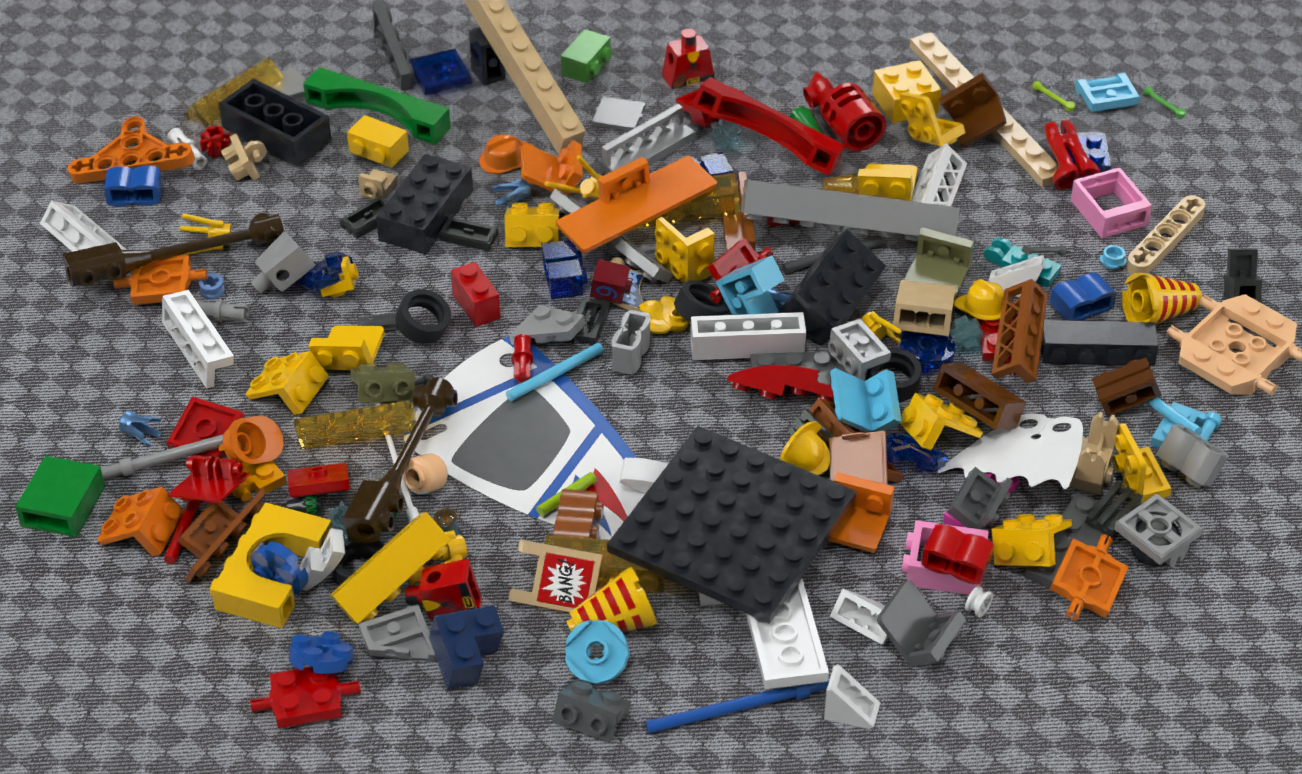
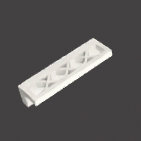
M947 143L927 156L914 189L912 201L952 206L967 163ZM950 160L957 166L956 170H953ZM943 175L947 176L950 186H947ZM937 191L941 192L944 202L940 201Z
M51 201L40 222L45 229L72 252L117 242L73 205ZM117 242L121 250H127L119 242Z
M189 290L163 296L162 323L206 389L214 387L215 369L233 365L234 355Z

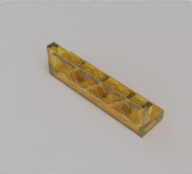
M270 57L194 102L184 115L188 120L197 116L206 128L221 118L218 103L254 78L272 87L280 82L284 76Z
M409 400L294 419V427L302 449L410 432L416 424L414 403Z

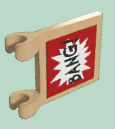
M520 540L518 551L538 555L539 559L532 592L511 589L509 592L510 601L570 612L596 592L603 555Z

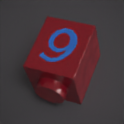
M598 259L592 280L590 297L622 304L624 294L630 295L633 278H628L630 266Z

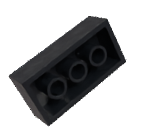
M254 78L218 103L222 128L237 134L249 142H262L267 151L296 166L332 140L328 115Z
M424 154L376 216L378 240L427 254L439 238V233L448 217L454 218L465 198L468 199L473 192L472 167Z
M846 229L827 246L781 307V310L784 313L803 312L806 333L822 346L830 340L832 328L846 323L883 272L886 265Z

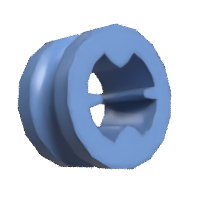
M209 273L208 280H199L202 297L206 299L221 297L225 292L223 277L216 273Z

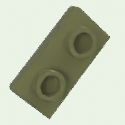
M389 362L387 367H377L376 364L365 363L360 364L359 368L350 369L351 381L358 385V401L361 403L413 400L415 372L404 366L402 362Z

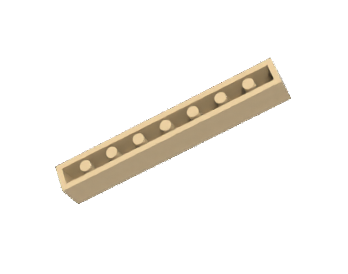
M463 0L558 155L563 148H567L572 140L580 143L582 146L586 132L584 126L506 1Z

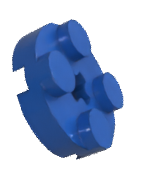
M270 541L267 545H264L263 542L251 554V562L254 567L253 573L262 578L291 585L294 595L299 594L309 581L308 572L305 567L300 570L296 564L299 558L291 550L277 542Z
M324 632L321 636L312 637L295 635L292 637L289 647V662L300 670L304 669V665L314 667L313 673H337L346 670L348 662L352 665L354 650L349 643L340 640V634L336 632Z

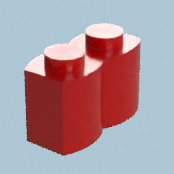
M935 524L923 550L921 565L936 573L951 574L953 577L966 583L981 584L992 559L994 543L980 535L964 534L953 526Z

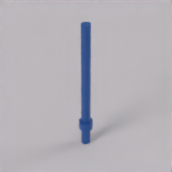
M829 681L781 687L645 721L647 733L650 734L790 698L800 700L810 697L811 693L827 690Z

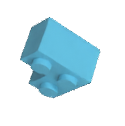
M772 255L740 267L716 281L732 315L779 312L768 290L783 282L784 278Z

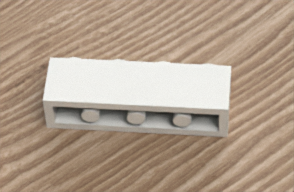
M803 312L691 317L690 341L692 360L750 358V354L805 352L806 328Z

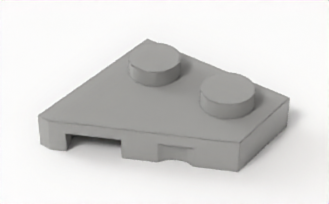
M539 305L509 337L512 345H514V338L519 334H526L531 338H535L536 343L569 341L586 325L584 315Z
M419 605L359 623V632L369 656L437 661L429 639L430 632Z

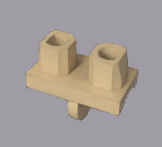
M232 135L230 137L232 145L221 151L229 164L228 168L236 181L248 175L255 181L260 176L253 162H260L265 157L267 151L265 145L260 141H250L244 147L238 135Z

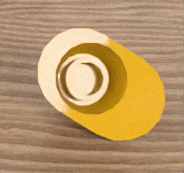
M982 279L976 280L966 295L956 298L954 307L977 319L999 320L1004 290L996 283L986 282Z

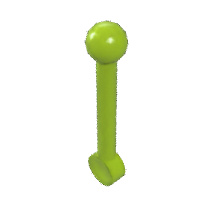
M1039 81L1033 83L1032 87L1034 90H1040L1064 105L1066 111L1072 112L1075 110L1074 102L1065 101L1043 87Z

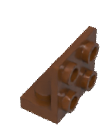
M983 72L939 98L940 104L954 119V122L961 123L964 126L965 134L959 136V141L963 148L977 142L1007 123L998 90Z

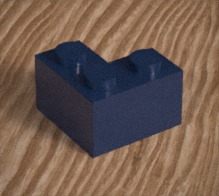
M495 605L434 616L429 639L447 690L477 684L484 665L481 655L498 652L504 629Z

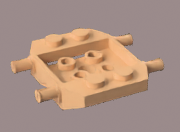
M1245 294L1224 300L1223 302H1217L1204 295L1200 299L1199 305L1212 312L1189 333L1181 331L1174 325H1171L1166 333L1167 336L1180 342L1179 347L1181 350L1178 364L1230 394L1252 395L1259 388L1272 396L1277 390L1278 385L1266 379L1270 372L1279 368L1290 357L1302 362V349L1294 344L1297 323ZM1242 326L1248 328L1249 330L1257 333L1260 336H1254L1246 332L1245 330H1243ZM1265 339L1271 341L1272 343L1276 344L1277 346H1276V347H1273V346L1269 345L1268 343H1266V340H1265ZM1231 349H1239L1242 352L1234 353Z

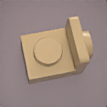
M375 169L369 175L361 173L358 177L360 196L370 199L382 196L386 199L397 184V175Z

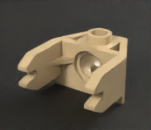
M1099 412L1092 418L1089 437L1082 438L1078 463L1069 487L1099 495L1102 494L1104 485H1110L1115 468L1110 467L1115 448L1114 436L1118 433L1119 425L1114 415H1111L1109 421H1104L1103 412Z

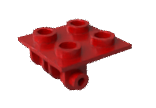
M193 455L186 461V467L190 469L191 474L170 491L168 497L181 498L183 501L200 500L207 501L209 504H217L238 488L250 476V473L243 472L244 466L237 459L207 458V456Z

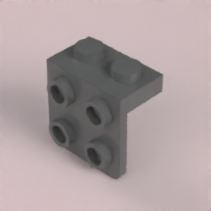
M911 580L903 581L877 617L878 624L910 667L923 664L932 665L939 662L945 656V650L949 644L958 637L959 630L966 621L959 610L937 615Z

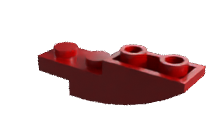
M767 365L740 370L729 374L727 381L733 382L732 388L746 392L749 391V387L760 389V396L775 400L777 395H784L786 385L791 386L790 392L807 396L809 391L819 394L818 398L835 403L831 385L817 382L820 370L792 365Z

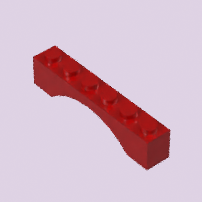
M711 77L700 84L691 106L713 118L741 125L772 139L791 151L804 164L827 176L837 168L846 148V145Z

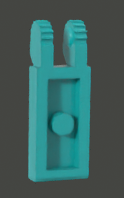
M1002 237L994 238L991 243L992 245L986 247L983 252L986 260L1000 266V268L1039 256L1034 253L1026 254L1022 252V248L1012 245L1008 239H1003ZM1044 258V266L1036 283L1049 287L1061 273L1062 265Z

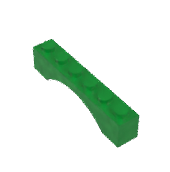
M318 67L303 83L305 102L307 104L325 110L357 108L379 112L400 122L409 130L413 138L436 145L451 128L450 112L447 107L325 68Z

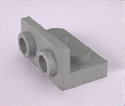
M861 319L831 329L830 342L828 343L829 351L844 366L848 374L864 381L866 369L890 361L891 352Z

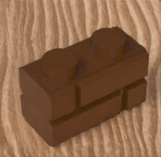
M1146 357L1140 360H1132L1123 367L1113 371H1105L1100 376L1092 379L1107 417L1162 396Z

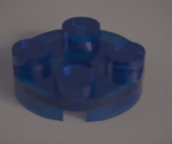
M904 331L898 349L906 350L913 354L921 363L922 373L929 374L933 370L940 369L942 364L953 363L956 344L950 334L949 336Z

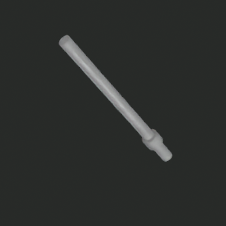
M223 435L132 459V457L121 459L117 464L101 468L103 479L122 474L124 477L136 474V470L216 449L223 444Z

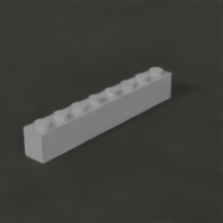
M745 179L740 211L747 214V219L763 220V216L773 217V222L789 224V219L800 220L799 225L806 227H815L816 223L826 224V229L842 231V226L853 227L852 232L868 234V230L879 231L878 236L894 238V234L899 233L905 234L904 239L918 241L922 227L956 236L960 209L944 205Z

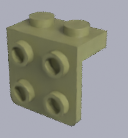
M922 227L918 237L917 255L905 280L956 286L955 298L971 267L974 241Z

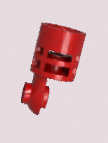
M815 72L809 82V86L803 88V94L811 109L820 108L821 116L840 141L846 145L847 149L853 152L864 151L876 145L883 137L887 127L886 119L859 85L844 83L833 88L828 78H823L819 72Z

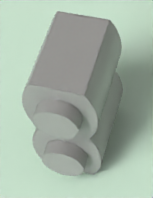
M630 309L622 317L621 328L612 338L613 371L633 375L640 368L642 355L650 347L649 313Z
M1173 424L1156 453L1162 459L1161 464L1174 472L1179 469L1186 475L1184 479L1198 488L1201 485L1211 486L1229 457L1223 450L1206 441L1182 424Z

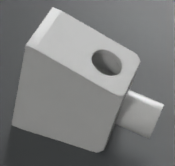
M284 231L256 260L255 263L262 272L251 281V284L261 294L272 284L280 291H284L314 268L316 264L290 235Z

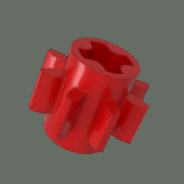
M210 126L205 129L204 133L200 134L201 151H207L208 156L213 158L222 157L221 151L231 146L230 132L224 133L223 128L220 126Z

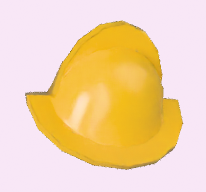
M815 421L807 422L801 426L785 445L780 460L818 476L827 471L831 462L830 452L825 442L817 435L822 426Z

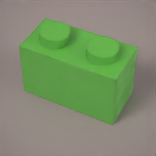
M584 29L561 55V75L588 84L599 73L601 67L606 62H609L612 57L613 50L610 46V37Z

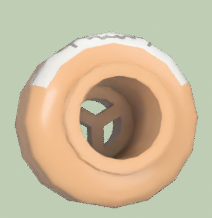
M433 453L412 458L404 470L406 485L412 492L418 495L439 490L445 485L448 476L444 461Z

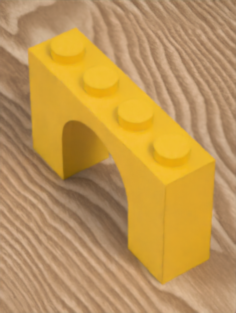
M265 502L260 512L253 516L251 526L246 534L240 537L233 555L226 559L223 571L211 584L210 595L213 598L215 610L283 628L295 608L293 587L262 578L253 573L254 567L251 562V554L261 543L264 542V545H267L272 541L285 546L295 555L304 557L309 547L321 549L330 529H333L332 520Z

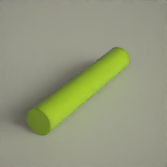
M589 472L565 489L583 491L597 482L596 476ZM562 491L536 507L541 517L559 507Z

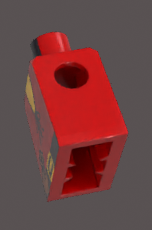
M684 29L681 32V39L667 44L662 77L671 90L704 82L710 77L715 79L710 49L700 35H696V31L693 29Z
M469 559L425 567L421 573L420 585L407 586L405 589L407 605L423 604L428 618L434 620V616L481 608L482 595Z

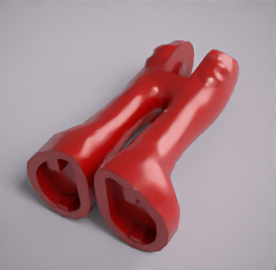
M1062 120L1060 135L1057 124L1052 121L1045 124L1044 132L1047 143L1058 162V169L1053 175L1055 188L1065 190L1073 186V181L1077 178L1080 179L1101 173L1096 163L1089 159L1076 133L1075 125L1069 120ZM1067 150H1069V151L1071 152V154H1072V156H1073V158H1074L1075 164L1073 163V161H1072L1070 155L1068 154V151H1067Z

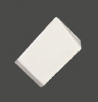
M1041 255L991 271L989 281L1000 285L1003 290L1030 279L1036 282L1044 266V256Z
M842 589L830 617L882 645H885L888 636L877 622V617L885 606L880 602Z
M839 664L835 665L826 691L824 719L866 729L873 728L880 702Z

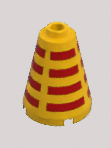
M1134 273L1124 283L1129 285L1127 291H1122V307L1128 322H1155V324L1197 310L1203 295L1195 283L1146 273Z
M632 567L625 569L569 612L571 619L566 622L570 631L580 623L590 620L608 621L618 627L622 633L657 624L656 617L643 587L641 588L637 584L639 579Z

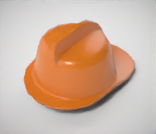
M507 134L496 135L486 143L485 151L479 159L480 167L485 172L491 174H502L521 168L522 144L526 143L533 147L535 146L528 142L520 141L515 136Z
M268 417L240 418L233 421L230 428L226 430L223 435V444L218 449L219 451H225L229 459H237L242 464L270 462L277 459L282 452L284 445L283 435L278 425Z

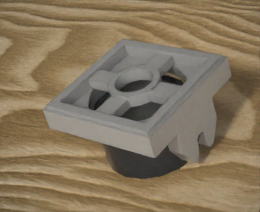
M1155 494L1118 520L1114 528L1132 543L1131 550L1138 561L1153 567L1169 565L1172 568L1177 560L1181 562L1189 550L1190 543L1200 537L1203 530L1201 526L1158 494ZM1174 522H1176V523L1178 524V526L1180 527L1181 532H1182L1181 534H1180L1179 528L1176 526V524H1175Z

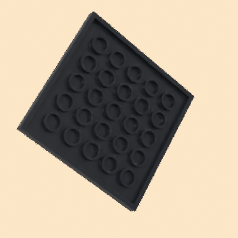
M697 426L609 540L607 552L770 624L856 500V491Z

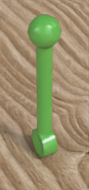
M1151 87L1144 88L1143 94L1145 96H1151L1175 113L1177 118L1182 119L1185 117L1186 111L1184 109L1176 108L1154 93Z

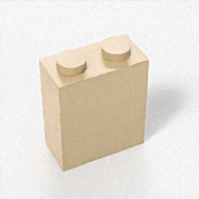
M901 280L895 303L893 325L904 331L949 336L956 286Z

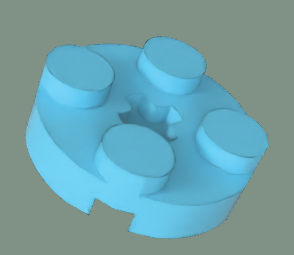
M590 620L580 623L571 631L565 645V659L570 671L580 680L594 685H602L617 678L625 669L627 660L630 657L627 639L622 631L614 624L603 620ZM593 644L597 647L602 644L604 645L605 649L602 651L604 656L601 659L597 657L593 660L590 659L589 656L592 654V651L589 648Z

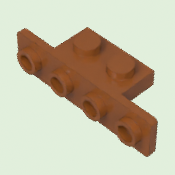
M263 489L256 494L240 514L223 501L217 504H210L181 535L178 542L199 558L184 579L187 583H190L196 576L201 579L212 566L209 562L212 557L220 558L230 545L227 540L231 536L237 538L247 526V523L244 521L249 516L253 518L256 513L260 512L264 505L261 501L266 494Z

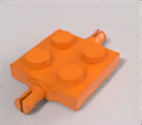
M189 255L173 256L152 261V263L134 270L130 277H120L118 280H113L115 289L131 287L130 299L132 305L162 302V298L165 295L188 290L192 281L208 280V272L206 268L191 270Z
M1101 535L1096 547L1086 545L1074 538L1070 542L1049 590L1071 601L1066 612L1068 619L1074 612L1071 620H1078L1082 608H1086L1104 618L1109 613L1129 567L1115 560L1107 553L1113 542L1110 536L1105 542L1107 535Z

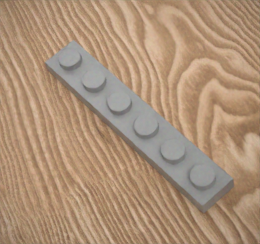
M555 189L550 196L552 200L558 203L556 208L566 215L584 207L583 204L571 195ZM623 235L608 242L607 248L618 255L624 254L626 256L624 261L636 269L642 268L644 270L642 275L652 282L656 283L657 280L669 283L674 275Z

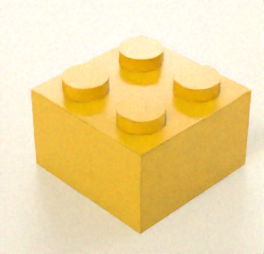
M921 60L874 71L872 95L892 124L907 121L906 115L900 107V94L904 92L928 97L935 114L939 113L941 88Z

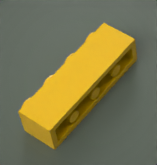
M421 512L329 596L353 623L358 624L361 621L371 620L379 612L376 609L379 604L384 600L388 603L392 601L402 591L399 588L400 585L407 579L411 582L421 575L424 569L423 565L430 558L435 561L448 550L445 545L451 539L427 512Z

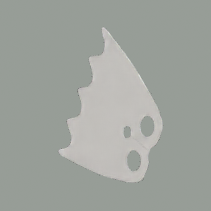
M1043 414L1021 415L1016 428L991 431L952 458L937 473L953 468H962L966 478L968 473L974 467H977L983 473H994L998 483L1003 482L1007 477L1023 476L1027 478L1031 487L1046 480L1054 479L1058 480L1064 489H1067L1074 475L1081 452L1083 426L1077 418H1047ZM1028 419L1038 421L1035 427L1028 429L1020 427L1022 421ZM1059 423H1069L1071 425V428L1064 432H1055L1052 429L1053 426ZM1035 434L1041 435L1039 439L1031 438V436Z

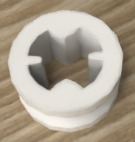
M975 587L966 601L965 610L968 612L975 611V616L981 618L991 605L993 593L989 591L984 593L982 587Z

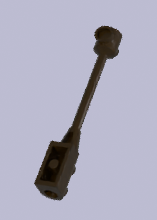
M259 213L250 221L248 229L150 251L149 249L121 250L117 242L63 253L66 278L71 287L80 285L87 287L98 281L107 279L118 280L121 276H125L127 273L159 259L250 239L257 246L271 245L284 232V228L278 214L270 216L267 213Z
M435 377L430 379L426 385L415 386L413 403L422 412L392 469L379 481L363 480L343 516L348 542L374 543L379 540L383 531L392 532L394 528V515L392 513H401L404 507V498L399 492L402 474L431 418L442 416L447 406L456 407L457 390H454L451 383L446 379Z

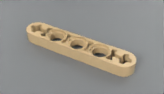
M1186 196L1129 254L1126 265L1128 273L1149 274L1202 219L1205 201L1197 196ZM1174 220H1181V221H1184L1185 223H1184V224H1179V223L1174 222ZM1160 234H1169L1172 237H1163ZM1147 248H1156L1159 251L1154 252L1147 250Z

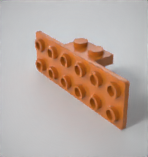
M685 156L649 174L648 161L641 157L598 178L600 199L556 220V226L585 254L717 188V181L690 156Z

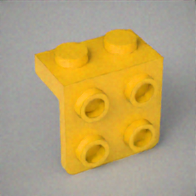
M907 92L900 94V107L906 115L909 124L908 131L914 140L943 146L946 143L949 145L956 142L959 136L965 134L963 124L936 118L932 103L928 97Z
M868 164L865 169H859L858 172L859 194L912 201L918 168L914 165Z
M513 203L512 207L507 208L505 213V247H559V228L556 226V220L559 219L560 210L554 207V203H539L538 207H528L527 203Z
M663 217L656 219L655 257L657 261L667 267L674 274L673 276L683 283L689 280L702 281L712 276L707 267L714 262V232L706 228L685 238Z
M334 326L328 338H311L308 346L324 370L359 368L360 364H373L385 331L382 326Z
M311 351L294 352L285 357L269 359L264 364V370L261 374L251 381V387L245 395L251 400L279 394L294 415L302 414L329 375Z
M915 393L901 416L902 423L900 424L921 447L932 450L945 425L978 438L983 434L976 426L978 422L972 417L965 415L964 409L953 402L946 405L941 399L932 394H927L925 397Z
M1125 423L1119 424L1118 433L1114 436L1116 455H1113L1112 462L1117 473L1120 472L1123 477L1124 488H1131V494L1133 495L1137 493L1143 495L1141 503H1144L1155 494L1160 495L1162 498L1170 497L1171 487L1150 447L1139 449Z
M1034 514L1016 515V519L1003 520V525L992 529L994 565L1048 567L1055 565L1054 533L1071 527L1072 520L1063 519L1061 514L1045 515L1044 519H1035Z

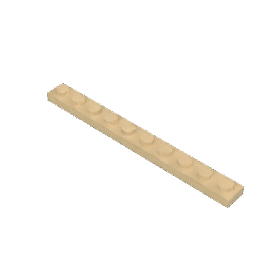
M932 33L910 39V48L951 91L974 78ZM1003 108L1007 123L991 134L1042 188L1053 184V175L1058 169V164Z

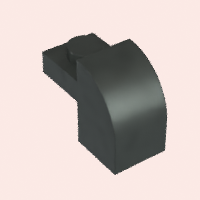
M1228 248L1227 274H1224V289L1227 299L1245 294L1261 303L1262 280L1257 277L1258 250L1256 248Z

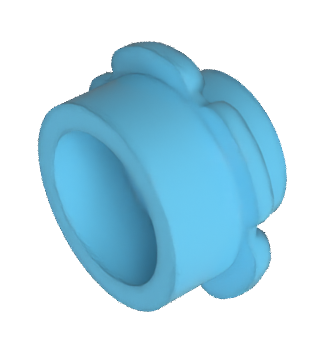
M1109 245L1104 248L1103 255H1100V262L1111 270L1123 267L1127 262L1125 250L1117 245Z

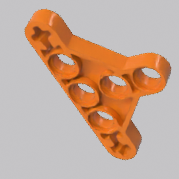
M134 116L123 122L121 135L92 157L79 158L72 161L68 165L67 170L74 183L82 184L106 180L107 169L117 166L132 169L140 166H154L160 168V171L185 168L194 162L195 155L188 143L168 145L148 134L144 119ZM135 127H140L137 130L130 131ZM133 144H138V145L135 146V147L128 148L129 146H131V145H133ZM157 157H162L161 159H159V160H157V161L151 162L153 159H155V158H157ZM137 161L136 163H134V164H132V165H126V164H128L129 162ZM106 165H111L110 167H108V168H106V169H101L102 167H104V166H106Z

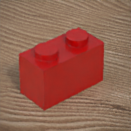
M476 262L450 270L452 295L475 327L501 318L499 293Z

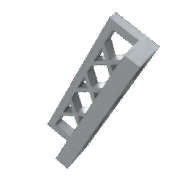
M676 104L602 146V171L608 174L641 157H644L650 166L695 140V131L683 123V106ZM674 117V122L667 125L670 119ZM654 127H656V129H655V131L653 132V134L650 135V136H648V135L650 134L651 130H652ZM637 138L634 145L629 147L633 139ZM618 149L616 154L611 158V152Z

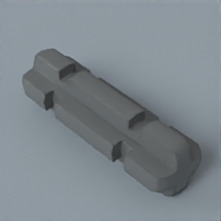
M393 313L374 315L372 319H369L368 316L357 318V326H382L384 331L396 330V316Z

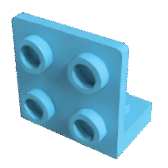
M837 368L830 371L835 413L839 421L866 433L887 431L902 423L894 372L885 369L868 380L863 381Z

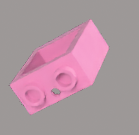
M1120 167L1073 181L1071 202L1102 239L1148 226L1152 205ZM1114 193L1124 204L1123 206L1103 211L1094 198Z
M916 520L914 532L907 533L905 550H911L910 555L904 554L902 572L907 573V580H911L919 588L970 595L975 587H981V584L966 583L953 577L951 574L936 573L921 565L922 561H918L920 545L926 546L935 524L938 523ZM953 526L964 534L980 535L988 539L989 531Z

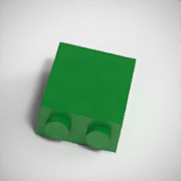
M45 456L15 506L21 527L77 538L105 488L101 466Z

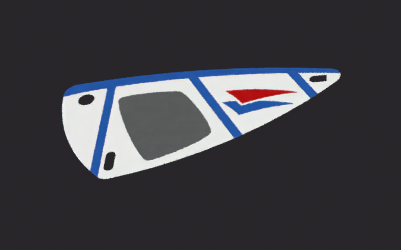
M509 336L477 352L451 371L444 379L451 383L454 390H457L456 407L447 406L444 414L440 417H432L426 428L428 430L439 424H444L447 426V430L429 439L420 440L415 452L419 455L428 453L438 455L444 461L448 475L491 499L555 525L558 507L544 517L538 514L536 507L581 477L592 472L596 476L597 482L583 491L598 492L599 502H604L602 520H597L596 526H599V539L609 542L645 493L619 483L623 460L625 458L637 457L596 406L565 374L513 401H509L506 391L521 384L513 377L514 366L505 367L499 361L503 355L514 353V345L511 344ZM531 343L533 363L530 368V378L555 366L549 358ZM419 408L404 434L405 443L422 412Z

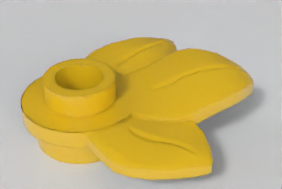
M663 296L660 302L648 300L639 305L641 312L650 314V333L683 332L688 328L691 322L682 317L675 309L674 301L676 298Z

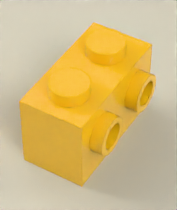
M366 115L347 131L349 152L391 168L409 151L407 130Z

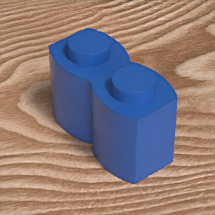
M117 166L107 169L104 187L106 203L112 206H127L132 203L149 206L159 203L162 186L160 168L140 166L132 169Z
M1088 273L1081 275L1075 281L1069 280L1058 283L1052 288L1050 304L1066 321H1082L1090 315H1099L1111 310L1114 307L1117 293L1098 273Z

